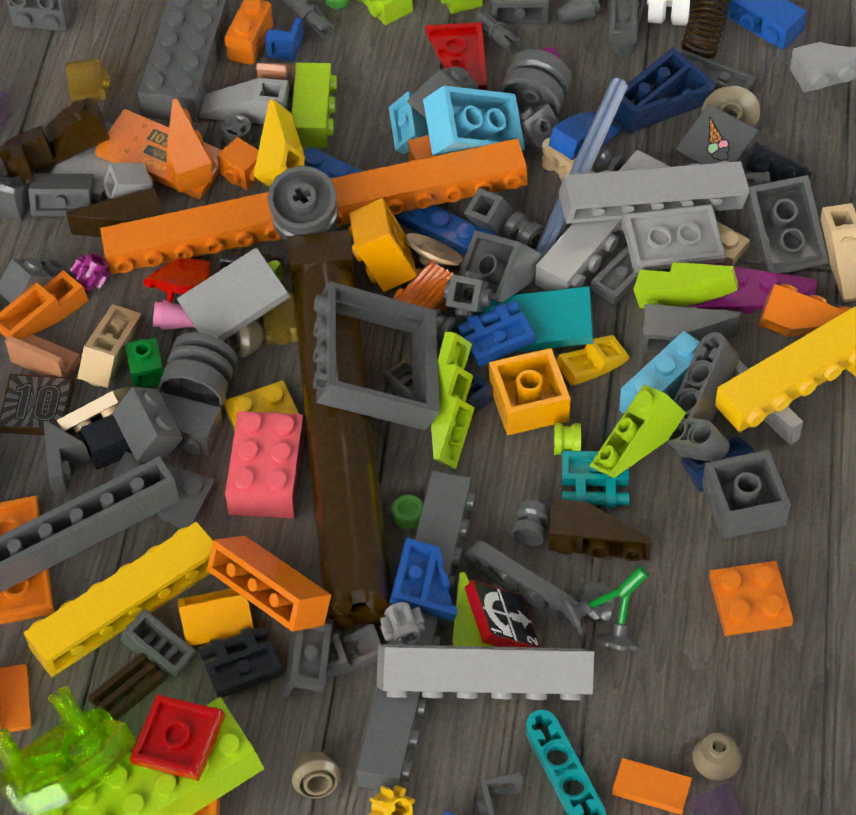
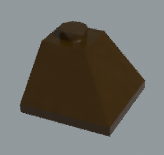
M91 97L72 103L45 127L56 164L110 139L100 107Z

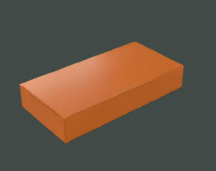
M622 758L612 789V795L682 815L692 778Z

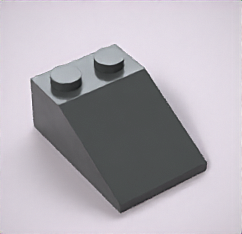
M808 175L749 187L750 192L744 205L751 231L767 272L785 274L830 264Z

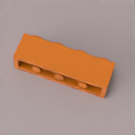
M245 535L213 540L207 567L209 573L292 632L324 626L331 599L330 593Z

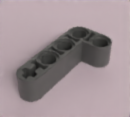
M712 332L702 338L674 400L686 414L667 443L681 457L712 462L721 460L729 450L728 439L712 422L718 410L715 406L718 387L731 380L740 357L735 348L718 332Z

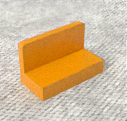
M232 588L178 599L185 641L190 646L208 643L211 639L217 637L224 639L240 633L239 629L250 626L251 629L254 628L249 601Z

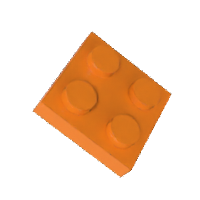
M777 561L710 570L709 580L724 636L792 626L793 616Z

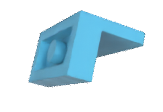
M410 91L406 92L389 107L395 151L402 155L408 152V140L429 135L426 118L407 103L409 97L413 95Z

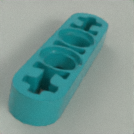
M537 710L531 713L526 721L527 739L567 815H584L581 806L584 802H586L585 808L589 815H606L601 800L557 718L547 710ZM537 723H541L543 727L548 726V738L550 741L546 744L543 732L536 730ZM556 750L562 751L567 755L568 759L562 765H554L547 758L549 753ZM575 780L583 785L584 790L579 795H569L564 791L563 786L566 782Z

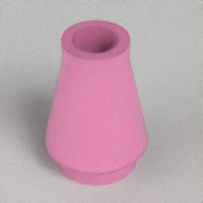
M164 299L163 302H155L153 327H160V330L195 328L180 304Z

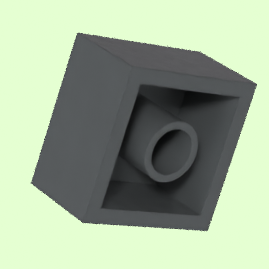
M770 450L705 463L702 487L722 540L786 526L791 503Z

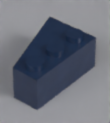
M671 48L627 84L628 88L613 120L626 131L632 133L702 107L706 98L714 91L716 83L675 48Z

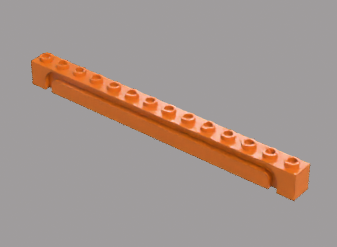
M517 138L331 178L330 180L333 182L339 210L336 227L351 223L349 213L382 197L392 214L396 215L404 211L418 208L424 209L432 205L456 202L460 199L474 197L478 188L492 193L527 185V166L519 140ZM269 192L100 228L104 254L111 275L127 273L131 270L149 266L156 267L177 259H190L200 255L216 254L228 249L248 247L256 243L281 239L273 226L268 204Z

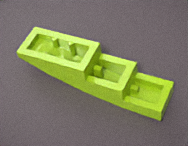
M445 331L438 358L440 413L431 423L433 458L451 469H456L475 409L466 403L473 375L464 370L472 343L457 333Z

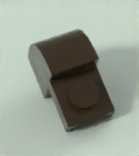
M42 125L12 137L0 147V157L9 177L19 176L23 185L35 181L34 169L55 162Z

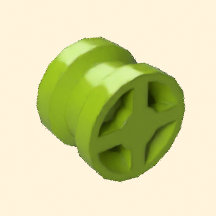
M554 423V455H561L562 451H581V423H573L571 426Z

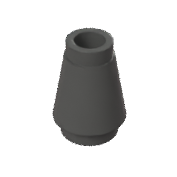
M570 0L557 9L558 17L563 25L594 18L596 13L601 12L598 0Z

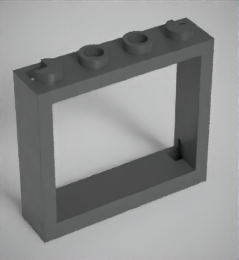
M329 281L322 294H317L313 307L314 311H317V320L313 330V335L317 337V345L313 354V361L317 363V371L313 380V387L317 389L316 403L426 431L440 413L436 310ZM336 313L411 333L413 400L336 380Z

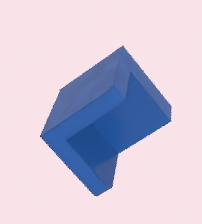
M295 18L291 32L268 29L265 37L268 58L295 62L303 40L302 18Z

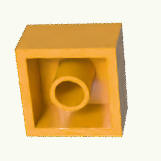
M383 197L349 213L351 226L348 227V230L354 241V244L351 245L353 254L358 262L364 261L367 266L365 267L366 273L373 284L378 283L382 291L387 292L417 277L412 249L405 241L406 235Z
M552 348L489 362V384L493 387V398L507 436L551 426L554 423L569 421L571 399Z

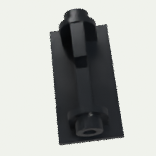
M758 142L754 145L746 169L754 173L769 171L771 182L808 175L810 179L812 172L808 171L809 168L807 166H803Z

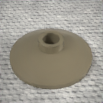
M726 86L715 90L706 98L701 110L702 113L706 106L710 104L729 115H735L736 119L753 128L757 126L761 115L760 104L756 96L751 91L739 86Z

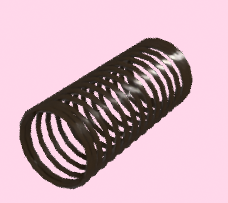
M693 0L694 4L690 11L691 15L688 18L689 21L685 29L686 33L683 35L684 39L680 46L682 50L707 59L713 58L718 52L717 49L719 47L717 44L720 43L719 38H721V32L724 30V20L727 19L726 14L729 12V3L732 0H698V2ZM698 4H703L707 7H700ZM700 9V10H702L703 12H706V13H702V12L699 13V12H697L696 10ZM696 15H699L700 17H702V18H704V19H701V18H698V19H697L695 16H696ZM693 21H697L703 25L694 24ZM691 27H696L697 29L702 31L693 30ZM713 27H718V28L720 27L721 30L718 31L717 29H715V28H713ZM689 33H694L701 37L691 36ZM685 44H690L701 50L713 51L714 53L697 52L688 48Z

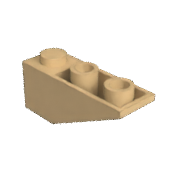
M852 203L823 207L819 222L830 267L843 302L856 301V211Z

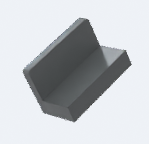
M34 174L35 181L31 182L28 188L31 216H67V211L92 205L91 188L94 183V174Z
M325 623L321 627L291 631L288 640L282 697L288 698L294 687L316 692L323 691L326 680L332 624Z

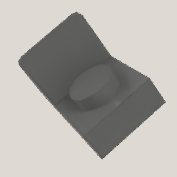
M46 423L44 424L49 481L54 496L67 494L66 481L72 479L70 466L90 462L87 447L82 441L55 425Z

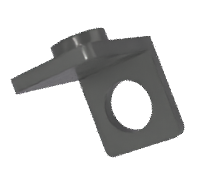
M514 773L480 780L481 799L476 800L478 815H494L491 803L492 798L521 793L522 774ZM512 783V785L506 788H496L497 786L502 784Z

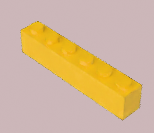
M856 306L719 386L715 402L717 409L740 433L748 427L758 426L771 413L783 411L790 405L791 401L801 395L803 397L808 396L818 385L826 380L832 381L836 379L843 370L851 365L856 366Z
M197 522L179 529L173 537L160 545L151 547L145 555L132 563L123 565L114 575L103 582L93 584L87 592L75 600L65 602L59 610L47 618L34 622L24 632L29 649L50 677H54L124 631L144 609L150 613L210 575L211 573L207 571L213 540Z

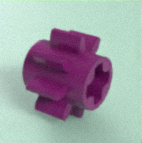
M89 252L86 257L79 254L70 268V271L75 273L73 278L86 291H92L94 287L101 289L111 274L106 270L108 266L107 261L100 255Z

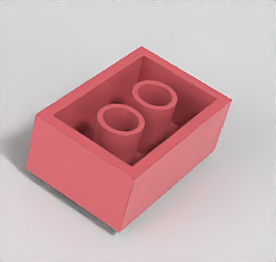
M238 411L225 491L229 515L295 519L306 437L303 414Z

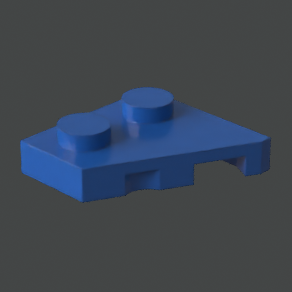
M406 538L389 603L406 602L410 605L411 609L419 607L422 613L454 621L457 615L456 605L452 604L449 594L450 583L442 567L443 558L440 547Z

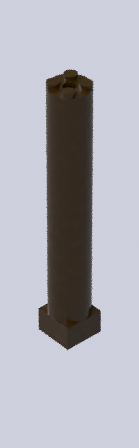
M350 231L287 236L322 588L331 594L326 616L333 621V626L337 629H348L353 625L374 623L378 626L382 625L380 619L386 617L385 610L393 604L389 603L392 584L372 420L370 416L316 403L317 389L313 387V380L317 371V363L313 361V354L317 345V337L313 335L314 325L317 320V311H314L313 308L317 294H322L329 281L355 288ZM336 313V380L368 388L359 319Z

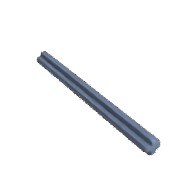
M616 77L611 80L569 175L573 173H590L628 88L625 80ZM560 197L554 206L535 251L542 254L540 260L558 241L566 226Z

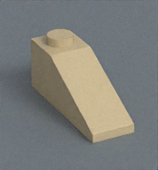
M114 304L111 305L84 345L77 379L87 381L93 386L109 387L126 354L124 344L131 342L142 313Z

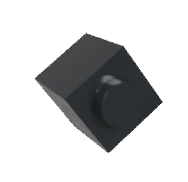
M113 415L80 427L84 444L96 470L120 461L125 451L132 453Z

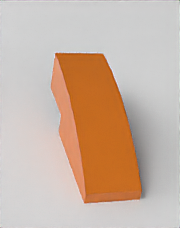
M64 270L43 287L36 282L0 312V333L5 338L12 336L22 339L58 323L89 301L84 287Z

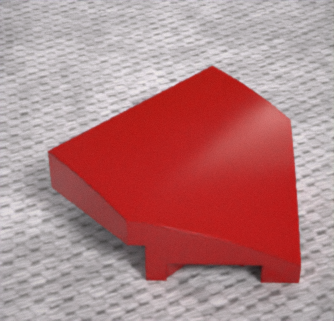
M177 259L147 276L143 284L148 288L157 287V290L161 289L167 293L166 300L172 302L175 293L184 294L209 278L210 261Z

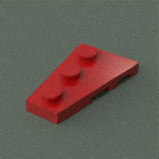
M482 22L425 25V34L444 69L454 66L461 67L478 83L479 90H487Z

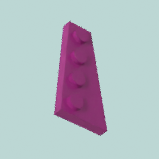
M704 263V264H709V265L729 266V265H723V264H717V263H715V264ZM733 266L739 284L737 291L717 299L685 307L713 310H742V314L755 313L756 310L763 309L768 293L774 284H789L797 288L798 293L810 296L816 293L817 280Z

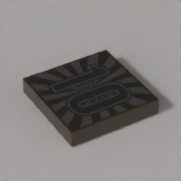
M10 374L0 413V433L45 435L44 424L51 423L60 428L57 420L68 414L74 389L73 378Z

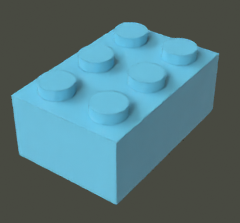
M444 85L423 99L432 156L517 138L522 151L525 150L515 94Z

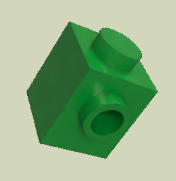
M156 337L124 344L133 386L158 388L163 368Z

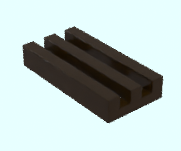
M141 653L92 692L88 698L90 703L113 724L166 681L165 675L160 670L158 671L156 666L149 662L147 657ZM149 674L152 676L139 688H137L134 692L127 696L123 701L116 705L113 709H108L122 696L125 697L128 693H130L134 689V687L143 679H145Z

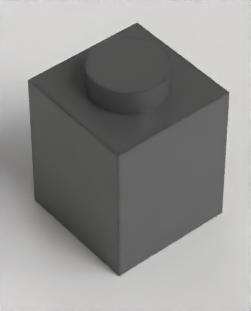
M478 188L464 214L474 225L503 238L504 225L515 211L502 196Z

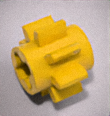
M382 785L380 786L381 792L370 798L372 812L369 815H413L412 804L415 802V799L405 796L406 789L395 785L392 790Z

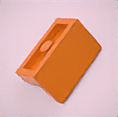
M21 664L0 668V734L30 729L32 727L27 666Z

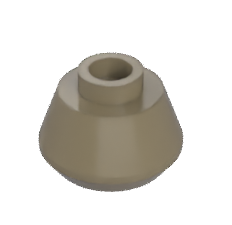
M254 320L226 338V343L231 346L237 357L246 358L261 348L262 343L265 341V331L263 326Z
M712 733L697 742L693 749L692 759L695 768L701 775L711 780L721 781L731 778L738 772L742 762V755L739 747L731 737L723 733Z
M319 751L309 752L301 756L297 761L292 776V784L296 792L312 799L322 798L331 794L341 781L339 767L327 754Z

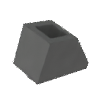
M29 257L26 259H11L0 280V294L12 303L36 282L42 287L62 272L64 267L52 259H47L46 261L35 260Z

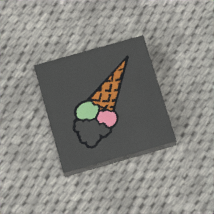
M708 104L675 150L677 155L700 165L714 164L721 161L739 162L759 136V132L748 124Z

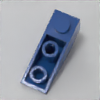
M732 0L729 3L730 7L728 8V14H726L727 18L782 50L804 30L807 11L788 0Z

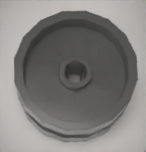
M527 49L518 52L511 59L499 92L516 95L518 112L529 106L532 108L549 104L557 117L569 90L572 77L565 63L552 53L539 49Z
M307 166L289 168L279 174L269 187L268 204L273 226L283 240L287 241V236L333 232L336 228L339 216L337 195L333 182L324 172Z

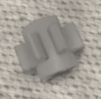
M399 602L389 606L385 610L386 617L380 619L382 624L381 630L386 642L394 639L395 644L411 645L419 640L421 636L419 631L425 630L423 625L425 621L420 608L417 607L411 610L410 605L406 602Z

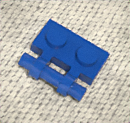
M515 300L505 305L503 303L493 306L494 310L481 316L475 314L468 317L467 322L457 326L461 337L472 343L470 352L478 367L536 342L535 333L523 312H520Z

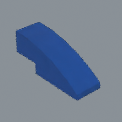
M591 111L575 114L555 125L552 130L549 146L569 159H575L597 112ZM612 122L602 145L619 134L622 127Z

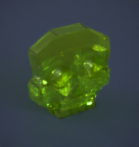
M68 686L57 689L60 696H56L53 692L48 700L53 704L63 720L61 723L23 750L19 749L8 729L0 730V739L2 740V742L0 741V761L3 764L0 774L1 793L17 812L25 813L26 815H49L74 806L110 780L133 748L137 740L127 724L113 720L110 713L101 707L88 712L82 711Z

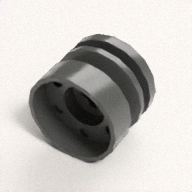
M198 332L184 333L176 338L168 357V364L158 384L159 393H167L222 409L229 390L228 385L232 381L233 373L238 365L237 354L231 346L209 334Z

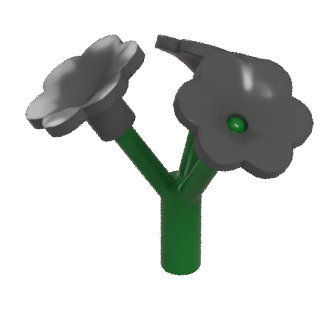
M638 566L618 588L612 591L603 582L596 584L593 581H588L583 584V593L579 595V604L577 605L569 602L564 594L560 595L559 598L562 602L563 610L578 636L583 634L581 628L582 617L586 616L591 621L599 619L605 622L610 620L612 610L616 606L615 597L620 595L622 600L618 622H614L613 632L597 634L596 640L602 646L612 647L621 651L629 649L638 650L639 644L636 643V640L626 636L628 624L625 623L630 594L649 576L648 571L644 567Z

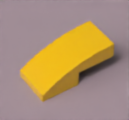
M614 335L593 339L594 343L586 344L584 349L558 355L556 362L559 370L571 386L604 375L629 360L630 356Z

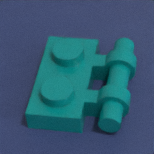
M562 451V486H575V492L562 491V500L588 502L591 505H605V508L615 509L616 505L629 506V492H616V487H628L629 468L613 479L589 466L599 451ZM586 486H605V492H586Z

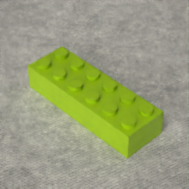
M219 697L206 706L222 709L226 716L200 781L133 765L129 760L131 753H129L32 815H193L264 770V767L222 698Z

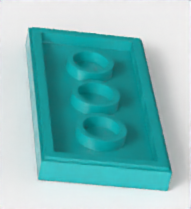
M590 287L518 294L502 302L505 305L514 300L516 301L520 312H523L536 337V342L514 352L594 343ZM491 300L489 307H484L483 313L474 312V315L481 316L494 310L493 306L501 302Z

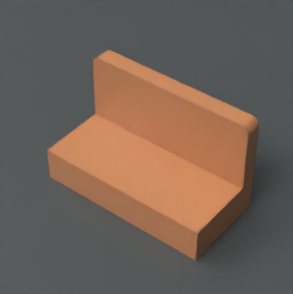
M33 334L20 340L8 336L5 340L12 363L43 376L70 377L81 362L78 353Z

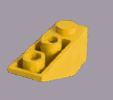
M269 99L253 174L255 178L267 187H270L275 178L285 170L303 166L305 160L292 114L274 99Z

